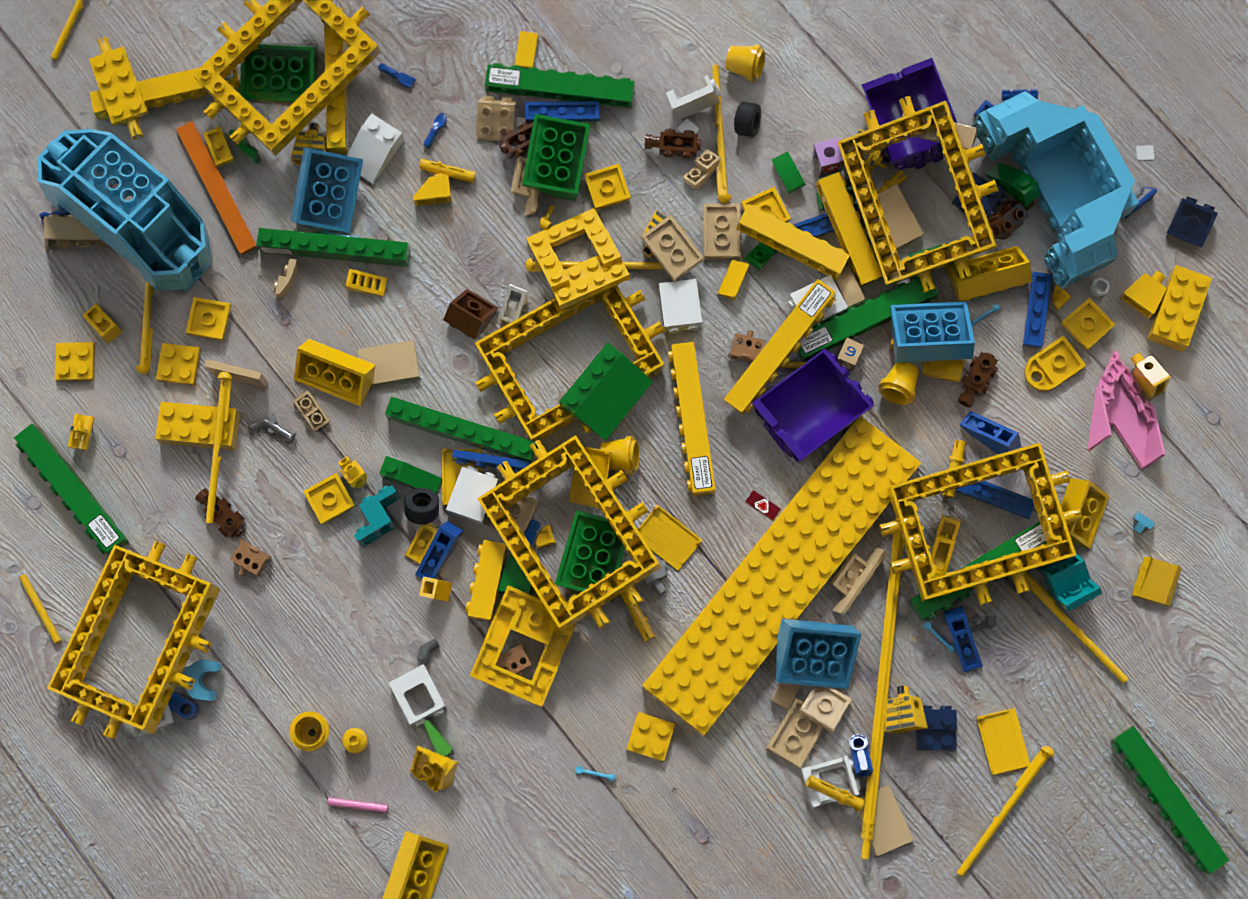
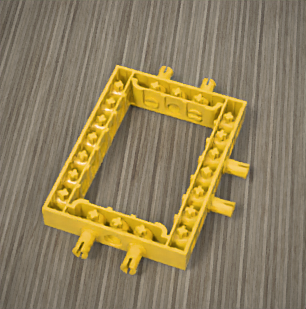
M245 0L244 6L254 15L237 32L232 30L226 22L221 23L223 28L219 25L217 31L228 41L193 74L196 81L215 100L203 111L204 114L213 120L222 109H226L241 125L229 136L235 144L239 145L248 134H252L276 157L381 53L378 45L359 28V25L370 16V13L363 6L350 18L333 3V0H269L264 6H261L256 0H250L249 2ZM304 1L307 9L318 16L323 24L326 23L336 36L338 35L340 39L345 41L349 49L283 114L270 124L224 78L227 75L230 76L231 71L240 62L243 63L244 59L253 50H256L257 46L266 37L269 38L271 36L270 33L279 24L282 25L284 23L283 20L293 11L295 12L297 7Z
M907 96L905 97L907 105L903 98L899 100L904 113L903 117L879 125L875 110H870L869 113H863L868 130L840 140L837 143L886 285L891 286L917 276L920 277L925 293L929 292L928 285L931 291L936 289L930 275L932 270L953 263L957 266L960 280L966 278L964 270L966 276L971 277L972 274L967 259L997 248L981 199L983 196L998 192L995 180L980 186L975 184L969 163L973 159L986 156L982 144L968 150L963 149L948 103L943 101L915 112L911 97ZM936 129L949 172L953 177L955 189L958 192L962 209L968 220L967 224L973 236H963L960 238L961 240L958 239L948 244L944 243L939 248L930 251L925 250L924 253H919L912 257L908 256L900 261L864 155Z
M616 285L562 310L556 298L475 342L476 349L490 371L489 375L475 382L477 388L481 393L494 384L498 385L508 402V407L493 414L498 424L500 425L513 416L517 417L529 440L535 442L577 420L562 409L560 404L550 410L549 408L546 409L543 414L538 416L535 407L526 395L524 388H521L516 375L507 363L504 354L600 300L637 361L633 362V364L649 378L663 371L664 362L650 340L665 332L663 326L658 321L646 329L642 328L631 309L633 306L646 300L644 295L641 294L642 291L638 290L625 298ZM581 423L585 433H590V429Z
M576 435L547 453L541 441L537 440L535 443L539 449L535 447L534 443L530 445V449H532L538 460L516 474L508 464V461L502 462L506 470H504L501 464L497 466V469L505 481L477 499L559 629L564 631L590 614L599 629L603 628L604 625L600 619L603 620L605 625H608L610 621L603 613L601 607L621 593H625L632 607L637 606L634 597L639 604L643 599L634 588L635 584L661 568L658 560L634 525L636 519L649 511L643 502L629 511L624 510L613 493V489L628 481L627 477L620 470L609 479H604ZM573 467L633 561H626L622 564V567L613 573H607L605 578L594 585L590 584L589 588L579 595H573L567 603L508 508Z
M1037 443L890 486L887 490L896 521L880 524L879 528L880 530L888 528L881 532L883 537L900 532L908 555L906 559L891 562L892 568L900 566L893 569V573L897 574L911 569L922 601L973 587L976 590L979 604L988 603L992 600L986 584L989 581L1007 576L1013 577L1017 594L1028 591L1029 588L1024 576L1025 571L1076 556L1067 523L1082 520V514L1074 516V514L1080 513L1081 510L1076 508L1062 512L1054 487L1070 482V476L1061 478L1069 475L1068 471L1065 470L1050 475L1041 444ZM1023 470L1047 544L935 577L936 566L932 562L929 552L930 547L925 541L924 528L921 526L917 514L918 508L913 502Z
M154 541L152 549L146 557L114 545L47 689L77 701L79 705L71 719L72 722L83 726L85 718L92 708L109 715L110 720L103 735L114 740L121 724H124V722L154 734L176 685L191 690L193 686L187 684V682L195 684L194 678L182 674L193 648L207 654L210 649L203 646L205 645L210 648L212 646L210 641L199 638V635L219 594L220 588L192 576L191 572L198 560L193 555L186 553L180 569H174L160 563L159 560L166 545L158 541ZM132 575L187 596L185 602H182L181 606L183 607L177 620L173 622L174 626L168 639L164 641L165 646L160 656L156 659L157 663L151 676L149 675L147 678L149 679L143 693L140 694V700L137 705L83 682Z

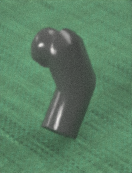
M436 638L420 647L417 654V661L420 662V665H428L430 662L428 658L430 652L440 647Z

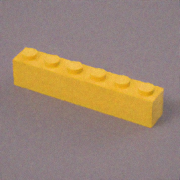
M838 172L818 180L815 186L841 248L850 255L847 262L859 287L879 280L882 277L880 265L874 257L876 254L873 246H870L867 240L868 233L861 226L860 214L853 207V197L850 193L848 194L845 188L847 184L844 177L840 176Z
M748 204L736 230L827 276L831 275L836 281L850 256L843 249L835 248L827 241L819 240L813 237L811 233L801 231L792 223H786L776 215L768 214L755 205Z

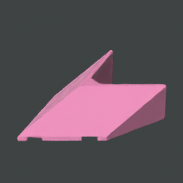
M1115 350L1096 387L1087 450L1091 451L1112 436L1111 425L1139 467L1144 470L1166 455L1154 405L1151 401H1146L1142 395L1144 390L1128 366H1124L1122 361H1120V354Z

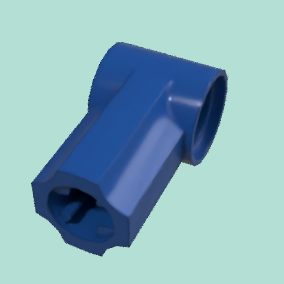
M173 692L168 703L170 710L188 720L196 718L199 713L198 706ZM190 705L191 711L185 715L184 709Z
M856 734L850 739V753L856 776L861 778L868 777L870 774H873L867 739L861 734ZM856 745L863 746L862 748H855Z

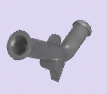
M274 413L269 419L263 418L248 425L250 432L267 426L269 433L273 434L276 432L286 438L289 443L296 437V433H291L277 424Z

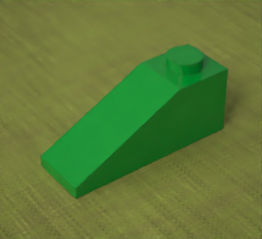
M998 162L986 173L988 178L992 181L995 180L997 185L1004 188L1007 193L1017 201H1020L1025 207L1039 196L1038 182L1023 171Z
M389 456L385 457L379 472L383 479L412 489H431L436 494L442 481L441 477Z

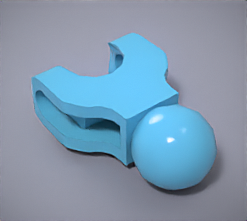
M202 659L194 662L191 666H185L182 674L195 679V684L187 682V684L193 686L191 690H187V693L194 699L216 700V692L205 688L202 678L209 671H220L222 664Z

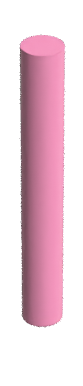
M337 798L328 799L329 806L387 813L388 805Z

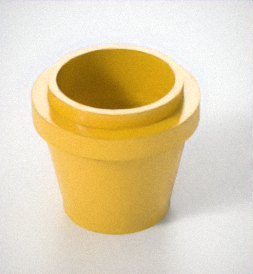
M757 44L754 46L731 45L726 56L725 68L746 78L747 81L755 82L763 72L766 57L765 50H763L761 45Z
M896 362L878 385L881 395L894 404L906 405L912 403L916 397L915 389L919 370L909 362Z
M626 436L624 439L601 443V450L611 451L609 469L622 470L627 475H633L637 471L640 450L639 443L635 440L634 436Z
M306 711L297 715L289 728L292 743L297 748L308 752L316 751L323 747L330 734L327 720L321 714L313 711ZM315 729L316 735L311 737L309 732Z

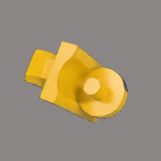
M75 413L67 447L88 450L95 420L94 416Z
M348 456L338 462L342 468L340 473L352 488H361L366 484L368 475L355 460L351 462Z

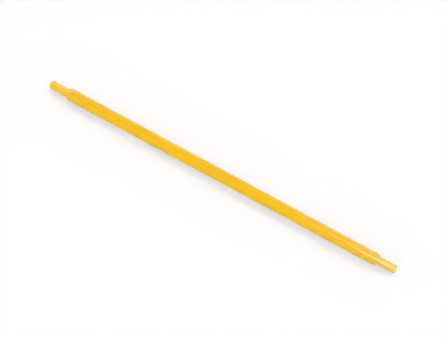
M900 532L893 533L870 748L873 774L867 777L861 839H863L861 859L869 860L870 843L873 840L885 729L886 701L888 700L901 572L893 573V569L900 566L892 568L891 562L902 560L904 542Z

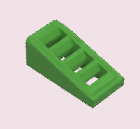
M426 720L424 722L425 728L436 753L445 757L450 756L454 752L453 748L429 720Z

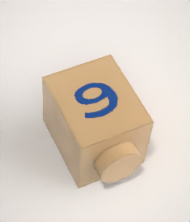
M846 338L837 358V363L841 367L844 366L847 370H854L864 345Z

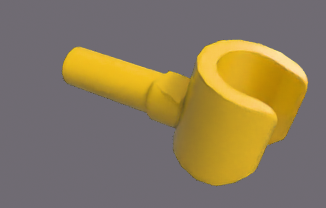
M550 205L546 215L540 219L539 226L543 230L550 228L552 222L548 219L554 209L553 205Z

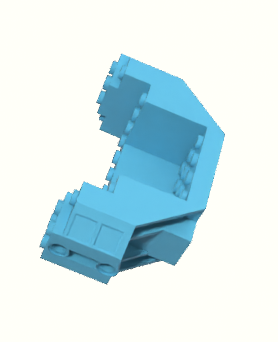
M1026 91L979 113L972 127L977 128L976 138L983 145L986 156L994 161L1012 152V158L1016 164H1019L1021 171L1038 182L1039 196L1037 198L1040 209L1047 214L1049 225L1057 232V239L1059 241L1052 245L1044 255V262L1053 272L1056 284L1060 285L1063 289L1108 267L1114 262L1118 256L1114 238V231L1118 221L1129 215L1139 202L1132 191L1135 179L1098 114L1087 112L1084 105L1073 109L1039 101Z
M94 129L63 131L37 157L38 183L46 199L60 211L63 208L141 271L144 280L157 291L184 290L187 292L212 266L210 238L204 220L168 178L114 134ZM114 184H118V185H119L117 188L111 189V186H112V185H114ZM133 196L131 200H125L126 197Z

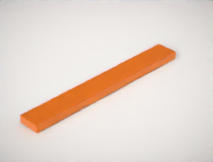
M191 121L177 128L176 130L239 253L242 256L257 248L256 242L194 122Z

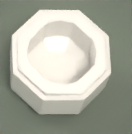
M1103 278L1094 279L1090 286L1092 295L1098 298L1105 296L1110 289L1108 281Z

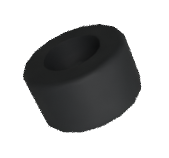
M743 101L738 105L735 113V133L748 137L756 136L761 122V107L759 104Z
M416 488L411 490L405 497V516L409 521L418 525L433 522L439 514V497L431 489Z

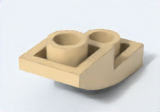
M708 149L694 160L695 166L683 176L684 182L696 190L706 182L721 161L719 156Z
M289 259L288 265L286 264L284 268L285 276H278V281L274 283L273 291L278 299H283L287 295L297 277L300 265L295 259Z
M850 266L843 268L838 280H835L849 309L864 302L865 298Z
M309 390L293 400L314 432L330 422Z

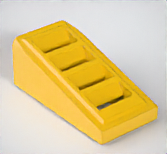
M349 269L345 287L349 291L384 297L388 278ZM354 277H357L356 285L353 284ZM362 278L365 279L364 285L360 286ZM369 280H373L371 288H368ZM377 281H380L379 290H375Z

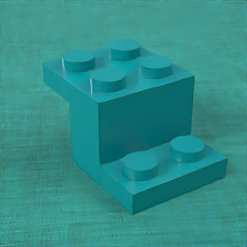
M393 485L382 487L378 494L373 497L370 495L364 498L359 505L370 523L369 526L364 525L357 529V533L354 534L362 548L396 528L385 511L386 507L401 499Z
M1077 553L1074 557L1036 568L1044 576L1050 595L1068 612L1102 594L1101 588L1091 580L1085 560Z

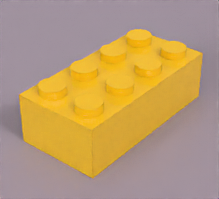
M1175 265L1170 271L1165 286L1167 289L1157 308L1147 340L1184 352L1189 347L1212 278Z
M160 402L155 439L160 444L213 449L218 407ZM229 408L228 422H224L222 444L220 447L222 450L236 451L241 414L235 408Z

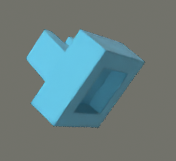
M1139 511L1134 516V519L1138 522L1133 530L1139 534L1145 527L1151 530L1155 525L1154 521Z

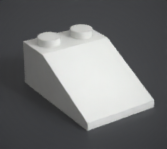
M371 113L360 128L346 156L363 159L360 177L374 184L404 142L403 134Z

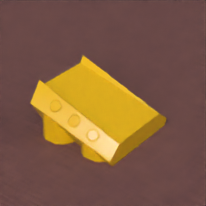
M1144 557L1143 562L1138 568L1139 574L1133 587L1132 596L1170 607L1182 568L1179 565L1152 557Z
M418 746L410 772L418 780H425L432 791L438 792L439 790L449 788L453 783L456 769L460 762Z

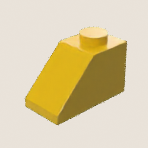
M440 173L429 177L413 196L415 206L452 202L449 176Z

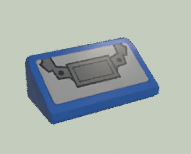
M1143 187L1134 195L1139 204L1124 218L1127 219L1150 201L1158 190L1156 188Z

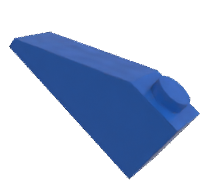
M972 411L960 423L961 428L997 454L1006 453L1021 447L1018 432Z
M448 521L441 525L415 575L422 579L423 576L436 579L456 547L463 530Z
M963 606L945 611L944 615L963 671L967 672L982 667L983 665Z

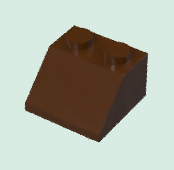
M466 289L450 302L443 321L475 340L483 333L499 307L471 290Z

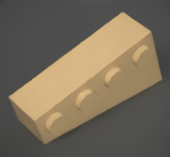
M52 214L44 217L45 250H52V246H60L61 249H69L71 245H76L80 248H87L91 244H95L97 247L109 246L72 215L60 217L59 215Z

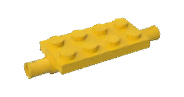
M102 37L104 43L99 38L97 43L102 54L89 58L109 118L113 126L119 124L128 126L132 140H138L137 135L139 138L143 137L138 123L141 116L149 113L126 49L122 46L112 50L108 37Z

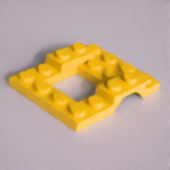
M595 208L526 238L561 310L631 279L620 253ZM586 233L597 256L564 270L552 248Z
M508 585L469 677L542 707L577 622L566 630L561 631L541 599ZM510 630L545 645L532 680L496 666Z

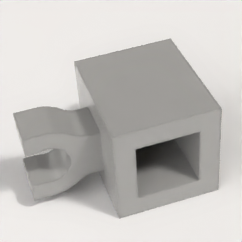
M657 557L656 559L661 568L644 578L643 582L646 587L654 584L658 594L661 595L666 592L661 580L667 577L666 572L669 569L665 561H661Z

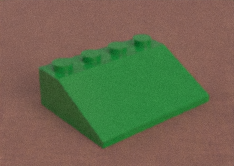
M261 42L257 46L258 48L253 50L244 59L243 63L240 62V95L244 99L295 102L316 81L318 45Z
M535 114L522 185L556 198L576 201L590 124Z
M607 342L559 401L560 407L606 441L651 386L653 381L624 354Z
M576 510L555 581L557 586L581 593L588 589L590 584L594 585L605 578L607 573L611 574L623 566L622 564L625 563L628 551L606 518Z

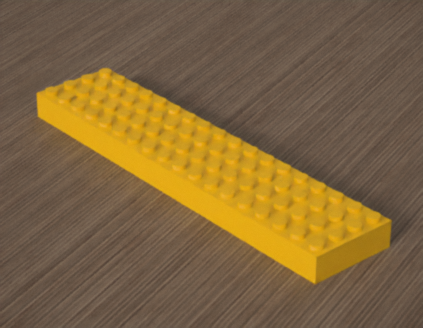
M862 416L858 418L648 677L642 688L704 737L777 646V636L781 620H797L890 504L891 500L887 489L892 485L908 481L921 462Z

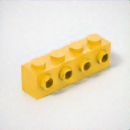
M483 540V545L479 544L477 556H480L479 563H475L473 572L476 578L475 582H471L469 591L472 597L471 601H467L465 612L468 613V617L471 619L492 622L498 587L508 549L504 543Z

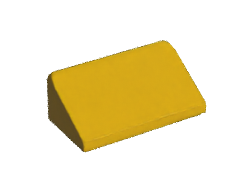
M731 260L717 294L735 301L749 269V264Z

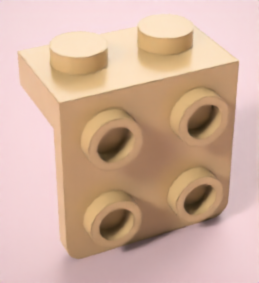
M483 96V98H480L477 108L476 137L478 139L501 141L502 135L506 131L511 130L514 132L517 101H513V98L502 97V100L494 99V96Z

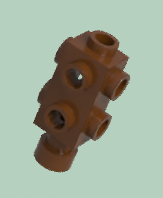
M527 122L522 123L518 130L514 132L508 130L502 135L499 147L504 155L506 154L509 159L513 157L518 158L529 149L530 140L526 141L525 139L531 138L533 122L530 124Z
M665 129V132L660 133V137H655L653 134H645V149L659 148V155L664 157L681 156L682 158L690 159L696 157L697 151L701 150V139H698V134H694L692 130L676 133L674 129Z
M1010 200L1002 204L1000 212L991 214L989 216V224L994 238L1007 239L1011 236L1013 230L1024 224L1023 221L1029 217L1026 210L1034 206V200L1027 207L1022 205L1020 201Z
M981 352L979 357L974 356L969 365L973 367L971 372H966L961 380L964 383L962 388L965 389L964 393H961L958 398V402L961 405L971 408L975 401V395L980 396L981 392L986 393L990 385L987 382L989 377L994 378L998 367H996L998 360L992 354ZM974 378H976L977 380H980V382H979V383L975 382V381H974Z
M204 488L197 494L195 500L200 505L203 504L205 506L203 510L207 513L209 491ZM216 496L215 507L219 506L220 510L214 512V522L220 526L218 530L225 537L228 535L231 538L234 536L239 537L245 531L243 528L246 525L243 522L245 518L238 511L234 513L230 509L232 505L224 497L220 500ZM229 519H232L233 524L228 526L227 522Z

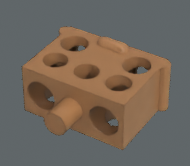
M747 330V335L735 333L731 350L727 356L731 359L752 363L764 348L765 340L754 338V331Z
M240 540V544L230 560L242 566L238 572L240 575L244 576L248 570L260 576L268 561L272 560V556L247 541Z
M519 644L501 654L496 666L501 668L507 667L510 672L524 677L521 671L532 664L523 649L524 645ZM521 658L526 659L525 664L520 663ZM512 663H517L518 667L512 669L511 665Z

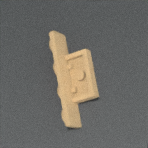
M519 156L516 160L511 193L527 198L524 215L530 216L538 209L539 203L537 199L540 192L522 185L527 158Z
M875 548L866 562L856 553L851 552L830 582L834 588L843 594L833 609L835 613L844 615L851 609L852 603L862 593L865 584L872 579L876 568L883 563L887 554L885 550Z

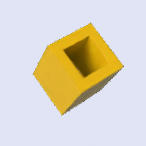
M423 576L419 596L448 602L452 582Z

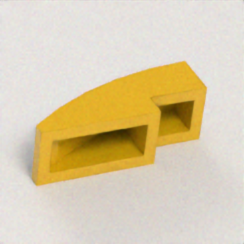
M941 514L930 553L932 562L936 566L935 576L943 575L947 572L961 523L960 519Z

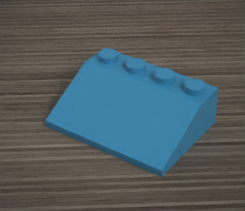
M304 147L291 222L350 233L363 159Z
M967 302L890 306L896 362L973 359L975 341Z
M782 619L777 636L776 682L848 689L862 634L850 625Z

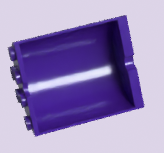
M933 58L903 68L898 73H890L861 84L870 109L875 110L879 125L903 116L899 100L903 98L907 105L905 99L907 96L911 97L915 112L946 101L954 122L958 123ZM912 137L886 147L892 166L897 168V170L912 167L920 169L925 167L926 163L932 161L939 162L944 159L941 143L918 137Z
M826 349L822 350L752 403L757 416L764 420L763 426L779 447L790 458L793 457L797 463L803 461L874 407L872 398L868 394L865 396L861 391L862 387L856 380L851 381L848 378L850 375L848 370L844 366L841 367L837 363L836 356L832 352L829 353Z

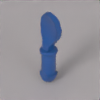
M444 113L436 116L433 128L430 129L426 140H424L425 148L432 146L438 130L445 126L447 117Z

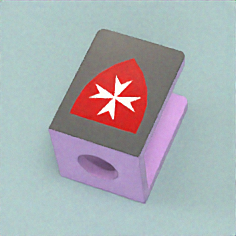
M838 138L814 144L812 157H818L819 178L842 172L844 160L837 143L839 141ZM835 152V155L833 157L825 156L826 154Z

